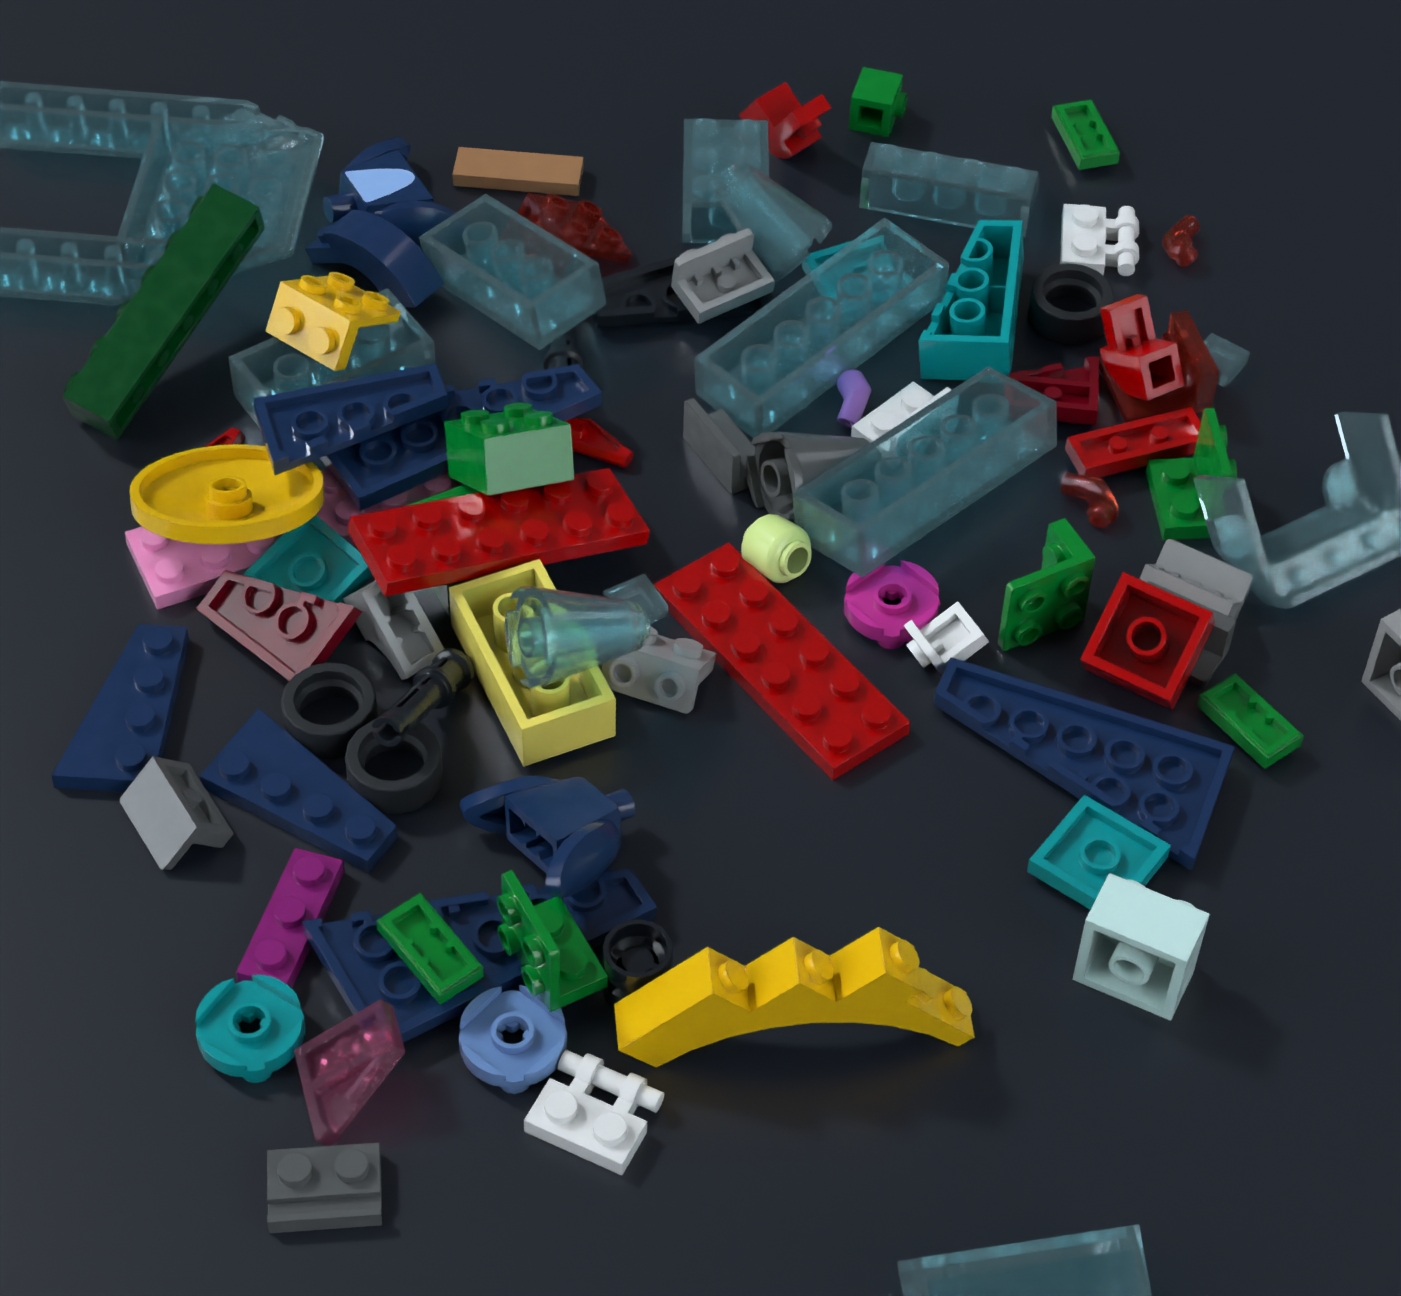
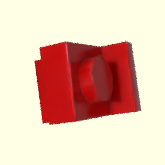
M784 82L757 98L739 116L760 146L777 158L786 159L822 138L818 128L823 124L819 118L832 107L823 94L802 106L787 82Z
M1136 294L1100 308L1108 346L1100 348L1101 357L1110 377L1124 393L1148 401L1185 386L1177 344L1156 339L1148 297L1146 295Z

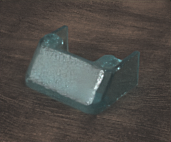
M1340 412L1335 414L1346 458L1331 465L1324 474L1322 491L1326 506L1262 536L1259 533L1245 479L1199 475L1193 478L1214 550L1226 563L1253 574L1254 581L1250 589L1264 604L1282 609L1295 607L1401 556V463L1388 414Z

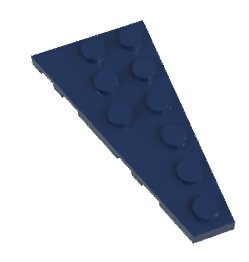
M579 364L524 373L521 380L500 384L496 383L495 378L479 380L478 387L454 391L453 385L445 386L448 395V408L336 451L320 459L357 508L362 511L448 473L444 422L461 419L462 412L487 410L489 414L504 412V406L507 404L530 403L532 404V409L552 412L553 417L567 421L603 405L602 391Z
M950 657L935 691L933 705L1077 798L1081 799L1083 795H1086L1170 844L1169 857L1189 870H1193L1235 746Z
M631 868L606 871L590 886L562 899L591 949L604 944L606 935L614 926L624 921L635 919L650 921L656 918L657 914L656 904ZM534 883L522 885L533 906L556 897L547 892L545 887L536 888ZM487 891L428 901L484 967L483 978L441 1005L438 1004L377 930V920L387 913L371 915L370 910L350 913V919L322 923L321 918L302 921L305 936L377 1055L463 1014L468 1004L484 991L502 986V992H505L524 983L521 974V967L523 965L516 954L509 956L506 953L497 931V927L502 924V916L497 905V896L502 894L488 896Z

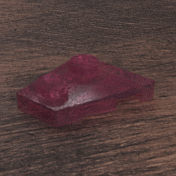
M382 999L294 1049L315 1141L326 1146L334 1144L405 1054L394 1007Z

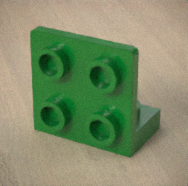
M1204 408L1193 458L1153 459L1147 462L1146 476L1162 540L1217 538L1222 518L1228 517L1229 487L1236 485L1237 467L1233 458L1228 459L1226 452L1227 430L1224 424L1219 425L1215 408Z
M1066 518L1048 524L1041 570L1013 580L1006 585L998 645L1003 651L1019 645H1029L1039 637L1060 629H1070L1085 619L1096 557Z
M513 870L501 874L502 895L497 896V905L502 916V924L497 927V931L506 953L509 956L516 954L523 965L521 967V974L530 994L533 997L540 995L549 1012H552L607 988L608 975L563 900L554 897L533 906Z

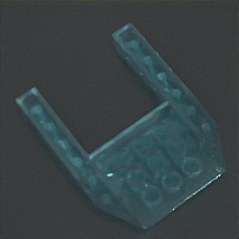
M0 81V148L142 159L118 236L0 227V296L114 306L123 304L126 300H131L140 287L141 278L146 269L151 265H156L165 252V246L170 235L183 227L190 217V210L195 200L201 195L205 196L213 183L259 206L265 225V230L233 275L294 257L324 142L323 134L308 127L297 126L293 120L281 115L276 119L260 112L259 105L248 100Z

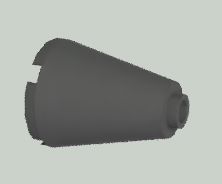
M780 431L763 432L754 437L750 444H757L755 454L747 456V483L752 500L757 508L765 507L769 514L779 515L792 522L873 481L879 468V455L875 447L862 437Z

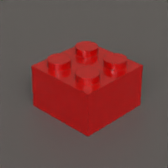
M1123 572L1080 661L1085 671L1173 711L1215 625L1214 613Z

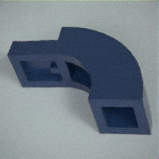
M351 210L336 223L329 224L317 232L318 238L305 248L312 263H344L362 272L373 282L380 293L390 300L389 305L392 307H417L445 284L433 263L409 236L389 221L366 211Z

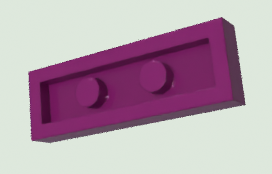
M294 848L236 971L238 983L253 981L252 975H267L283 981L291 988L293 987L311 948V944L303 932L302 921L319 918L323 921L345 873L343 860Z

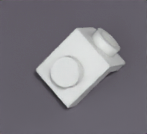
M958 601L921 630L917 628L912 620L904 625L913 637V640L906 644V646L923 668L932 663L941 676L950 657L965 661L989 643L983 632Z

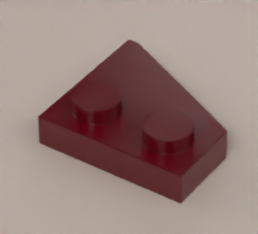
M1086 357L1084 367L1063 371L1064 367L1062 364L1058 363L1044 366L1040 370H1024L1010 373L1007 383L1005 416L1020 417L1028 420L1040 419L1069 424L1096 425L1099 392V357Z

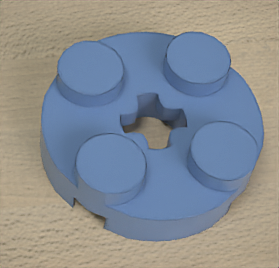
M519 985V991L509 990L502 992V986L484 991L468 1004L461 1016L459 1051L466 1067L480 1080L493 1086H500L507 1093H522L530 1085L547 1078L557 1069L559 1060L567 1048V1031L562 1009L559 1008L549 1012L541 996L533 997L526 986ZM519 1029L524 1031L522 1035L523 1041L519 1043L508 1044L503 1041L501 1032L504 1030L510 1033H515Z

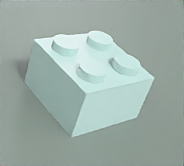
M1109 873L1085 920L1072 980L1171 1021L1193 975L1210 914L1195 908L1186 901L1175 900L1150 890L1137 881L1126 880Z

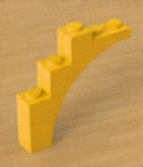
M880 927L875 928L830 956L795 937L788 939L747 965H743L706 947L614 1004L618 1050L656 1068L689 1051L729 1037L768 1028L809 1023H863L893 1026L928 1034L955 1046H960L975 1038L971 1020L972 1004L967 996V992L933 975L926 969L920 968L919 957L914 945Z

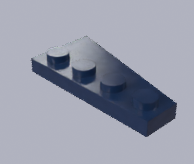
M436 363L253 398L255 414L274 475L286 472L448 408V395Z
M138 624L52 773L54 788L125 792L152 756L163 758L189 643L187 627Z
M260 708L255 711L199 775L200 781L207 791L367 873L373 869L398 838L397 825Z

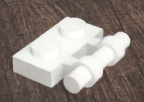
M1064 204L1061 222L1060 264L1084 265L1098 271L1102 275L1104 274L1105 266L1118 267L1120 275H1132L1135 271V265L1139 261V246L1135 243V239L1139 235V220L1135 217L1134 208L1123 206L1119 209L1116 219H1106V207ZM1106 240L1118 241L1115 245L1105 244Z
M565 1050L559 1060L558 1070L573 1076L574 1079L570 1086H567L549 1078L524 1119V1132L622 1176L647 1133V1121L633 1115L639 1105L656 1113L663 1102L665 1094L648 1086L647 1079L634 1073L625 1076L603 1066V1059L587 1053L582 1057L569 1050ZM594 1086L618 1096L614 1105L612 1106L590 1096Z

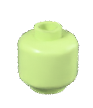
M767 514L758 518L744 533L741 544L742 558L772 582L786 583L795 579L806 571L811 561V540L808 533L800 526L779 515Z

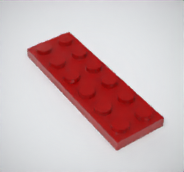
M610 468L574 474V480L493 495L478 492L350 516L348 525L350 536L385 597L481 578L538 559L541 560L543 565L645 545L650 533V529Z
M729 542L653 584V597L696 641L703 645V649L717 653L715 661L832 781L909 734L911 722L756 568L746 562Z

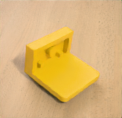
M330 272L328 276L322 277L303 275L301 279L280 282L265 332L333 371L346 369L360 327L398 322L401 312L389 305L390 300L387 297L376 292L364 291L354 285L355 280L345 274Z

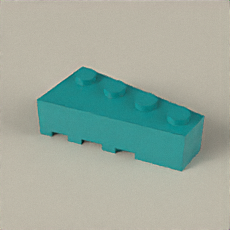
M979 220L960 257L961 264L957 272L951 274L946 284V294L941 303L937 302L931 314L932 321L928 329L923 330L918 340L921 379L1008 381V376L1011 373L1024 262L1023 220Z

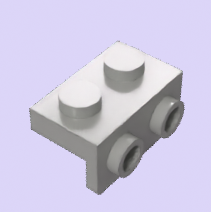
M749 228L737 233L725 234L717 241L699 249L687 250L675 259L671 287L698 324L773 292L775 280L753 252L754 234Z
M1168 539L1162 548L1156 564H1145L1139 579L1145 582L1151 581L1237 619L1254 581V576L1249 572L1176 540Z
M643 624L626 625L608 640L601 672L611 690L685 714L693 709L698 685L713 671L717 654L703 649L701 643L692 639L677 638L673 640L657 635L656 629Z

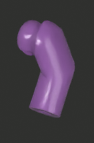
M850 369L840 374L837 380L838 390L844 399L837 421L841 425L852 428L855 423L861 420L872 389L862 372Z

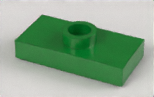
M1092 100L1053 106L1051 118L1079 170L1118 164L1120 151Z
M1236 673L1199 695L1197 707L1264 769L1301 746L1304 735Z
M421 893L377 920V930L439 1005L484 977V967Z

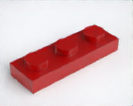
M1188 407L1067 437L1065 451L1082 480L1088 481L1147 466L1148 460L1174 459L1194 454L1201 421L1193 408Z

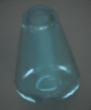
M732 161L714 178L718 185L713 192L736 232L746 228L752 231L754 234L752 250L775 282L791 273L811 255L807 250L813 244L814 238L821 244L832 229L833 223L824 214L747 162H742L737 166Z
M534 586L520 587L512 593L510 599L518 598L515 610L506 611L505 640L509 660L512 667H522L527 678L519 680L529 688L544 687L638 651L643 647L645 639L649 637L651 629L647 612L642 610L636 601Z

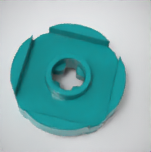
M252 975L253 981H242L235 984V980L232 978L212 988L197 1008L195 1022L198 1047L204 1059L216 1070L229 1076L243 1077V1079L251 1083H259L268 1079L273 1071L285 1066L299 1051L306 1031L304 1015L297 994L283 981L267 975ZM256 1018L261 1020L260 1030L254 1033H242L241 1027L238 1025L242 1020L246 1023H251Z

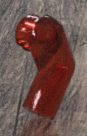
M1185 215L1164 235L1162 240V246L1170 259L1174 258L1180 267H1187L1198 258V251L1191 245L1193 243L1191 238L1200 230V225L1197 219L1191 215Z
M1071 472L1064 474L1061 481L1062 494L1087 500L1090 506L1087 514L1091 516L1089 522L1092 525L1104 528L1110 522L1116 520L1119 513V504L1106 481Z

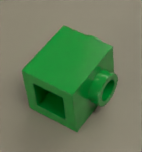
M867 67L862 68L851 96L849 130L889 137L896 116L903 117L906 109L908 93L901 92L902 74Z

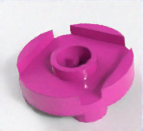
M885 560L873 561L858 568L848 579L844 598V615L856 631L867 638L877 640V643L883 648L898 649L906 641L913 640V637L904 627L910 620L921 630L939 616L940 600L937 581L927 570L917 564L901 560V566L899 567L894 565L885 566ZM886 597L891 601L899 598L901 602L898 605H888L884 603L883 598Z

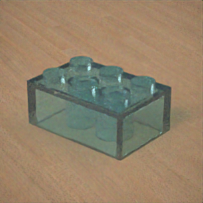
M684 119L682 243H713L725 234L737 233L749 228L754 234L753 244H768L770 209L768 120Z

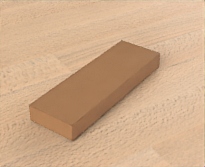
M459 147L452 174L453 186L579 196L584 169V157Z

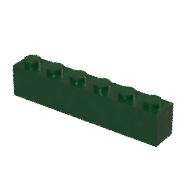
M214 183L205 196L201 195L195 200L190 210V217L180 230H176L170 235L165 246V252L156 265H151L146 269L141 278L140 287L132 299L126 300L119 307L115 323L105 336H100L95 341L90 351V358L81 371L75 372L68 379L62 397L73 417L116 440L119 439L265 230L259 206Z

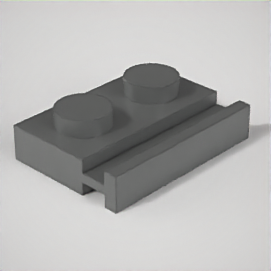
M379 1142L267 1150V1225L269 1233L382 1225L381 1153Z

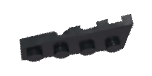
M679 256L581 283L580 294L596 327L695 320L671 287L674 261ZM769 293L711 319L775 314L777 303L772 294Z

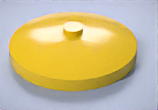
M233 444L201 447L164 457L141 470L130 485L131 511L135 520L142 527L154 534L172 540L197 544H235L257 541L284 534L311 520L320 511L324 503L323 475L313 462H308L274 475L266 446Z

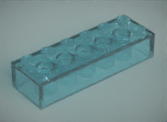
M884 217L695 357L696 394L716 410L723 409L738 427L753 438L763 432L775 431L834 386L844 371L855 370L931 312L937 302L941 303L947 292L946 284L948 282L949 262Z
M988 366L794 492L795 524L808 533L812 548L857 575L865 577L1057 446V402Z

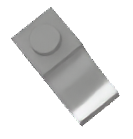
M375 580L343 598L345 604L354 606L362 611L356 620V624L365 641H371L383 652L401 680L407 679L416 674L420 669L432 665V660L435 656L444 650L413 591L385 597Z

